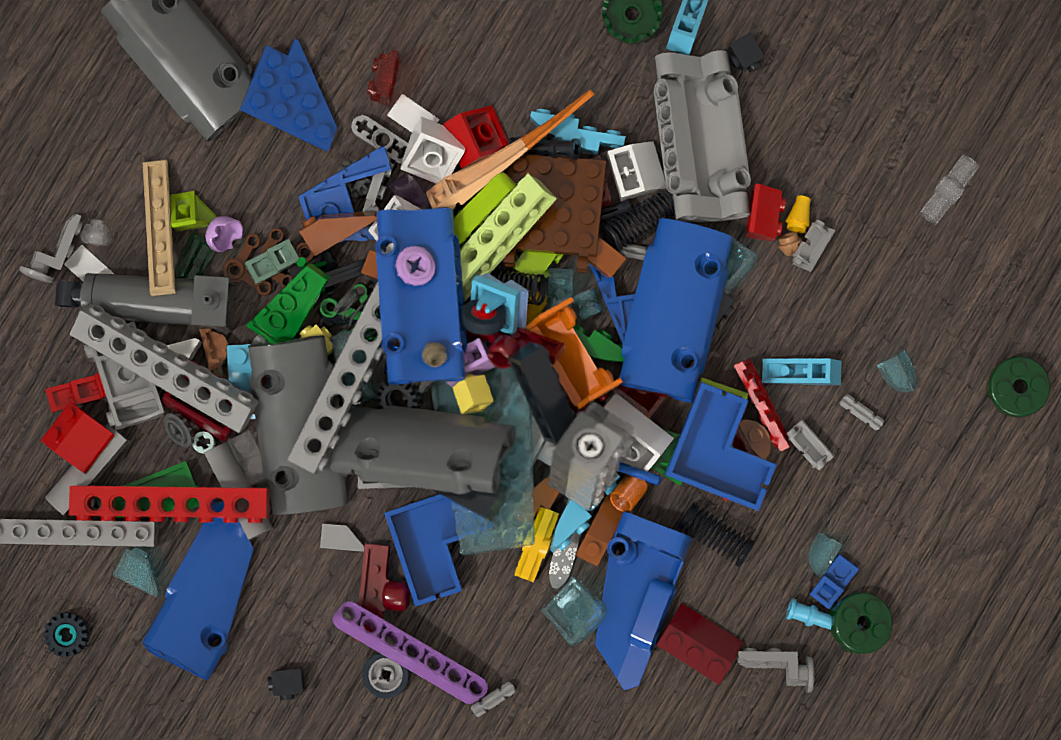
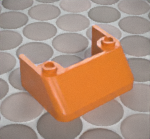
M570 297L540 314L526 326V330L565 343L564 352L556 363L551 365L559 374L558 381L561 388L568 395L567 401L570 408L576 412L622 383V380L619 378L614 381L610 371H605L603 368L597 369L573 329L577 317L574 310L568 307L574 302L573 298Z

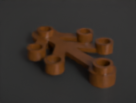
M274 228L269 232V239L259 255L283 241L284 233L282 230ZM280 232V239L274 240L272 238L273 233ZM250 234L246 237V244L238 257L230 259L224 264L223 275L230 278L234 283L244 281L256 288L262 296H267L272 291L271 284L264 281L255 285L244 265L252 250L257 249L261 244V240L257 235ZM251 238H257L256 245H249V240ZM301 243L296 247L295 252L299 258L302 257L301 252L304 249L310 250L307 243ZM311 250L310 255L305 258L308 262H311L315 257ZM235 266L239 267V273L232 275L231 269ZM280 272L271 278L285 288L284 280L286 278L292 279L293 277ZM263 284L269 286L268 291L265 293L260 291V287Z

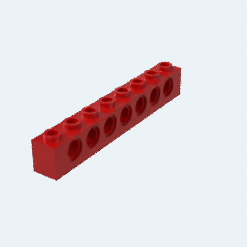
M69 486V515L76 516L77 521H91V516H101V521H116V516H125V521H140V516L150 517L151 522H165V517H174V522H189V517H199V522H214V517L223 518L225 523H238V518H248V523H263V518H269V488ZM96 496L102 502L98 510H94L91 506V501ZM119 497H123L126 501V507L122 511H119L115 506V502ZM144 497H147L151 502V506L147 511H143L140 508V501ZM169 497L175 501V508L170 512L164 507V502ZM192 498H197L200 502V507L196 512L189 509V501ZM217 498H221L225 504L221 512H217L213 508V502ZM242 498L249 502V509L244 513L239 511L237 507L239 500Z

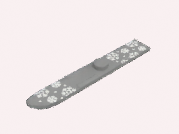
M577 532L570 537L572 542L563 551L558 548L553 553L549 579L552 587L558 589L566 582L572 570L581 534L579 535Z

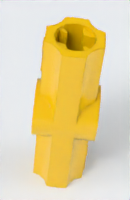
M539 507L532 529L529 530L524 542L523 553L516 567L515 576L534 582L542 559H545L552 538L550 537L556 526L559 513Z

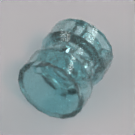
M595 289L584 291L572 297L575 305L580 309L579 316L581 320L603 312L601 304L596 301L597 294Z

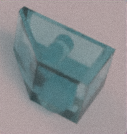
M134 547L133 550L126 549L113 576L154 597H160L162 593L152 560L146 557L148 553L137 547Z

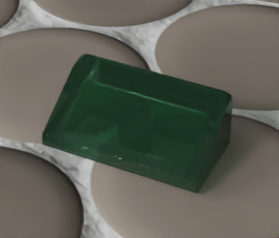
M193 233L189 236L174 268L175 278L194 279V276L204 275L215 252L211 250L206 239Z

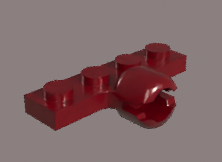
M517 327V331L513 335L502 331L490 335H480L466 329L467 335L492 343L488 348V359L495 367L500 369L510 368L511 365L507 357L530 342L542 345L548 350L551 364L556 363L565 349V343L519 327Z
M365 544L358 605L383 619V614L386 610L405 611L410 601V589L406 582L388 579L390 546ZM364 624L365 630L371 633V627Z

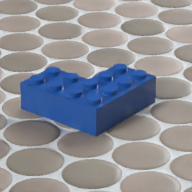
M700 381L666 468L665 475L759 511L767 491L764 487H761V483L763 482L769 486L776 464L731 446L748 400L725 391L723 396L721 395L723 390Z
M440 494L384 513L415 607L436 600V594L440 593L442 598L463 591L447 544L493 529L491 521Z

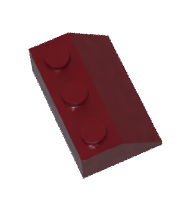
M189 359V361L193 362L194 364L201 366L196 362L192 361L191 359ZM183 374L184 379L190 382L189 378ZM204 387L205 391L211 394L210 390ZM166 392L162 398L164 407L181 413L184 419H188L191 423L225 443L234 431L169 392ZM225 399L226 403L229 406H232V403L229 400Z
M682 603L656 642L657 646L720 685L743 644L741 640Z

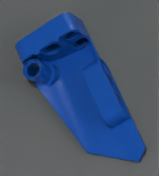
M625 511L622 513L613 539L610 540L607 546L609 558L595 646L624 691L637 687L641 683L676 591V580L693 539L685 534ZM619 543H624L626 548L624 554L617 556L615 547Z

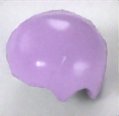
M216 217L208 225L205 234L206 242L211 250L222 253L228 249H233L232 242L235 239L242 238L243 226L239 220L231 217Z

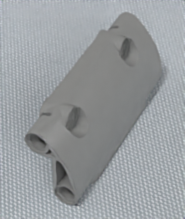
M724 50L713 51L702 57L670 52L655 56L658 81L654 86V98L667 190L673 193L676 220L696 223L717 222L750 216L748 193L745 191H747V187L751 183L746 153L738 84L736 79L730 75L728 52Z

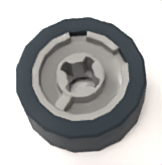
M377 653L366 662L363 668V681L371 694L379 698H391L397 696L406 688L410 670L381 653ZM384 670L391 672L389 679L382 677Z

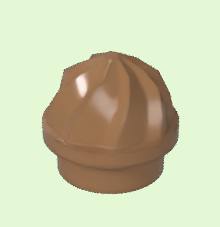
M790 232L778 238L780 242L778 247L785 255L792 256L800 246L802 239L798 237L797 232Z

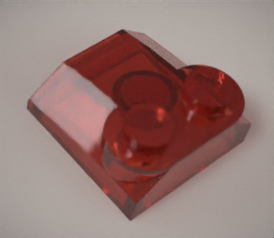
M392 50L387 55L380 54L379 58L375 57L372 71L376 73L374 81H369L367 95H371V101L380 102L381 105L390 106L401 61L397 50Z

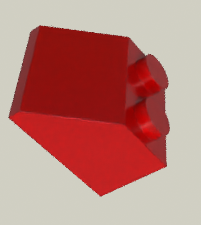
M492 105L459 113L442 124L465 147V152L459 160L461 168H466L494 154L508 144V139Z
M755 183L751 190L750 216L747 219L745 238L774 242L776 236H781L782 222L778 221L779 212H784L786 198H782L781 190Z
M70 401L41 441L60 457L86 474L115 434L88 412Z

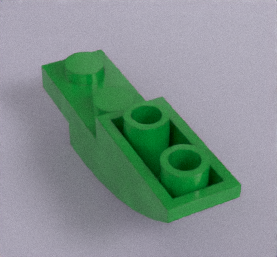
M575 324L573 329L592 359L623 363L622 343L620 346L611 341L613 337L603 330H600V332L594 330L591 336L587 337V331Z

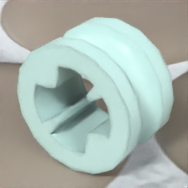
M199 432L194 437L193 447L197 452L204 454V452L215 447V438L208 432ZM202 436L205 439H210L207 449L198 446V441H201L199 438Z

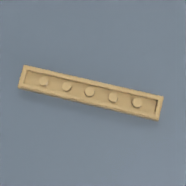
M167 160L143 162L151 296L175 294Z

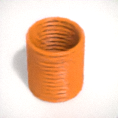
M626 474L610 494V501L618 510L630 512L647 491V484L644 480Z

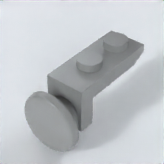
M73 214L65 222L53 256L34 251L29 268L20 266L19 271L35 280L52 283L54 278L47 276L49 268L61 270L65 258H70L74 245L71 244L74 235L78 236L82 228L81 216Z
M754 648L738 651L737 664L746 668H786V686H805L806 693L812 692L815 679L812 657L806 656L805 665H798V652H782L781 649L777 648L768 649L767 652L757 651Z

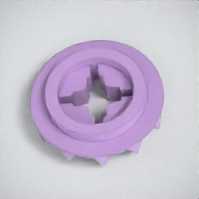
M416 246L408 247L397 256L395 264L398 271L397 276H400L404 283L417 286L427 283L432 278L435 271V263L430 253L425 249ZM420 259L418 262V268L420 269V271L416 270L411 274L410 272L412 266L409 263L413 264L415 261Z

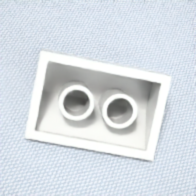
M617 393L604 407V409L609 411V414L611 412L635 427L633 433L635 440L631 445L633 449L626 459L622 458L620 462L648 471L674 438Z

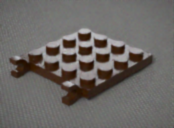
M522 155L508 167L507 175L516 185L527 174H530L540 180L557 199L504 257L505 267L515 268L517 251L577 255L578 273L588 274L589 256L597 257L607 166L605 160H572L565 157L552 158L550 156Z

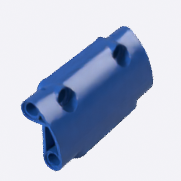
M666 218L659 219L654 242L648 246L622 346V357L624 360L619 376L622 380L620 385L668 394L670 397L683 402H693L698 377L705 370L728 276L726 266L733 241L732 236L687 222ZM718 266L717 271L710 275L711 270ZM694 359V365L687 369L688 363Z

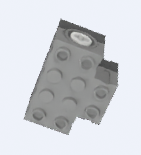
M592 401L585 413H579L553 450L548 486L588 511L593 505L598 506L605 495L603 492L606 486L611 487L618 476L616 473L619 470L620 466L618 464L621 459H626L633 449L631 445L635 440V437H633L635 427L611 412L609 414L608 410Z

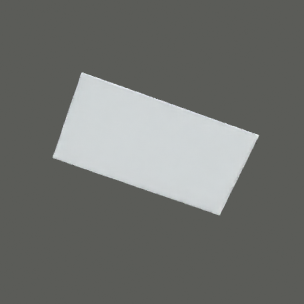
M403 94L387 115L411 132L414 131L421 117L436 123L440 120Z
M82 244L64 263L82 281H84L86 273L114 274Z

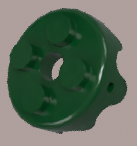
M604 0L602 8L604 27L619 42L625 44L643 43L650 39L660 26L662 2L661 0ZM630 8H634L638 11L639 17L636 20H628L625 12Z
M1015 356L1005 359L992 369L986 385V393L1000 413L1014 418H1022L1036 413L1045 405L1050 393V381L1045 369L1038 362L1028 357ZM1016 380H1022L1026 385V389L1022 394L1015 392L1013 389V384Z
M865 592L848 594L833 605L830 610V616L832 617L831 635L845 652L856 654L875 652L886 644L891 635L893 624L891 612L884 601L876 595ZM860 616H864L868 620V626L865 630H861L857 625V620Z

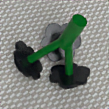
M323 251L316 255L317 260L314 261L313 265L324 273L337 267V261L332 257L330 251ZM300 257L297 263L294 264V268L289 271L290 276L293 277L292 280L310 264L305 258ZM332 285L324 288L317 301H323L327 297H331L336 287Z

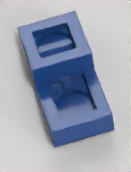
M839 553L810 592V595L830 609L857 573L859 567Z

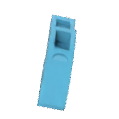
M537 109L536 112L531 111L530 120L539 127L555 115H551L549 110ZM573 114L547 134L551 138L559 137L561 140L578 138L581 142V151L598 155L599 146L617 149L623 147L625 142V136H621V132L607 130L606 133L597 132V128L583 126V129H578L579 119H576Z
M619 475L611 487L606 486L603 493H606L607 496L617 487L616 482L620 478ZM570 500L559 519L552 537L550 550L553 553L558 548L563 551L572 542L570 537L576 532L579 535L582 534L590 526L587 522L590 520L591 515L585 508ZM593 505L589 511L591 512L597 506Z

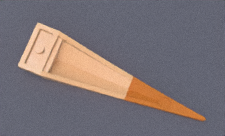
M591 90L587 91L554 117L522 138L494 154L442 178L426 192L432 209H454L458 202L461 205L466 204L493 177L504 172L595 94Z

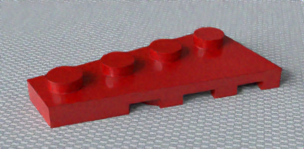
M751 358L735 364L734 367L745 385L751 401L759 411L761 422L764 426H767L771 433L769 437L775 448L778 447L780 452L791 447L792 443L787 440L789 438L786 435L787 432Z

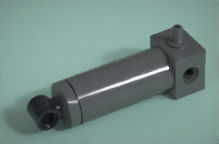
M86 273L83 284L73 281H57L55 306L79 308L81 306L83 309L91 303L102 307L106 313L113 317H119L124 321L193 325L198 329L232 331L235 283L227 277L194 276V279L175 278V294L151 296L149 276Z

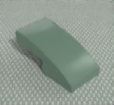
M287 239L267 249L265 253L245 262L244 265L255 285H258L296 264L299 257L291 242Z

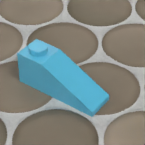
M708 0L682 1L666 49L684 55L690 54Z
M252 344L227 346L229 382L252 395L249 382L252 368L248 346Z
M763 359L762 383L841 385L842 361L835 359Z

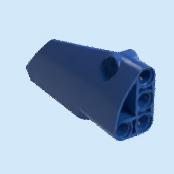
M224 501L215 503L213 506L214 510L221 512L225 506ZM214 517V522H204L167 588L165 602L142 641L146 650L153 655L205 680H209L220 657L228 651L229 633L254 551L239 520L238 523H225L223 518ZM215 638L222 639L219 646L211 647V642Z

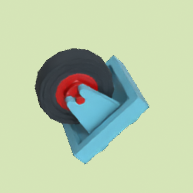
M476 275L472 279L471 301L465 304L462 309V324L467 330L480 335H490L499 331L513 335L517 331L520 291Z

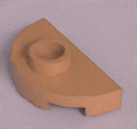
M199 329L208 367L212 371L226 362L228 341L223 334L220 335L219 333L212 332V329Z
M752 420L740 421L736 434L758 457L766 459L770 453L771 440L765 427Z

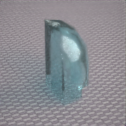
M906 350L895 354V357L877 364L888 386L896 391L905 393L915 390L917 384L916 374Z
M822 533L817 534L808 553L809 565L819 578L825 574L842 546L841 543L826 537Z

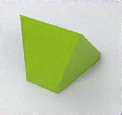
M194 191L171 194V225L175 231L208 227L210 222L217 217L195 195Z

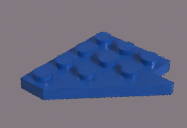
M294 39L287 55L266 45L239 110L324 151H328L335 136L337 126L299 41Z

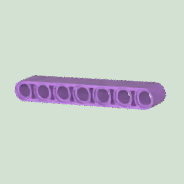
M343 603L334 613L333 623L338 629L464 703L473 704L486 694L488 687L482 677L356 603ZM343 612L348 613L351 620L346 619L343 616ZM364 624L371 627V633L365 630ZM385 637H389L393 641V645L388 644ZM406 649L411 650L414 654V657H410L407 654ZM427 661L434 664L435 670L428 666ZM449 673L455 677L456 682L450 680ZM469 686H473L477 694H473Z

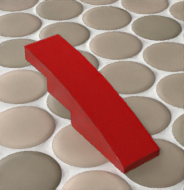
M99 373L45 389L51 413L64 410L70 401L77 406L106 399Z

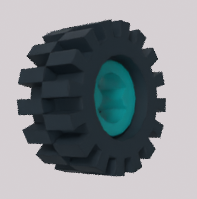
M68 612L57 614L49 619V623L44 627L46 630L43 632V636H45L44 643L48 645L47 649L50 652H54V655L62 657L81 653L87 647L86 644L90 640V629L87 627V621H84L83 617L76 615V613ZM64 628H69L70 634L73 635L69 642L64 641V636L60 635Z

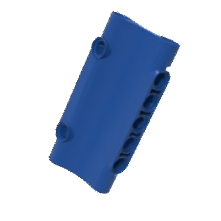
M389 209L376 212L378 240L375 248L382 347L386 352L388 383L406 384L435 380L445 382L465 380L463 353L467 351L466 328L462 324L461 317L462 309L464 308L460 246L458 237L454 234L453 209ZM393 243V250L387 254V246ZM413 246L421 247L428 251L435 263V271L432 278L427 283L417 286L404 283V280L397 276L398 271L395 266L397 256L404 249ZM420 259L415 261L413 264L409 263L412 266L410 272L411 274L416 270L420 271V269L418 268V262ZM400 340V348L394 351V343ZM438 342L446 348L447 359L441 366L431 367L422 359L426 343Z

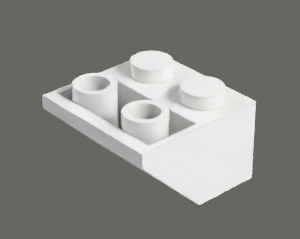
M653 141L630 144L607 152V158L621 201L667 188Z

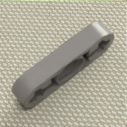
M365 115L357 116L352 122L354 135L375 149L381 147L376 144V138L380 134H386L390 138L389 144L385 146L386 151L392 148L394 140L398 142L395 146L400 150L407 148L408 143ZM366 121L367 128L371 131H374V127L378 128L373 133L371 140L367 139L370 137L368 132L364 130L361 133L358 132V123L363 124ZM392 149L391 153L387 152L394 162L401 165L403 157L399 159L397 151Z

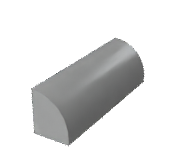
M108 423L105 427L115 436L88 472L84 474L72 465L46 495L45 499L62 515H69V486H93L129 444L130 440L116 430L115 427H110Z
M229 442L204 452L222 488H252ZM245 498L240 499L237 504L239 511L244 513L249 509V502ZM238 518L249 540L273 529L268 518H263V523H248V518Z

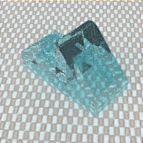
M549 268L547 310L572 297L573 269Z

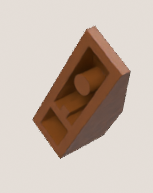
M377 211L325 214L317 218L313 215L302 222L304 226L301 227L299 232L314 256L376 221Z
M606 495L576 553V556L595 566L599 565L623 513L611 503L610 495Z

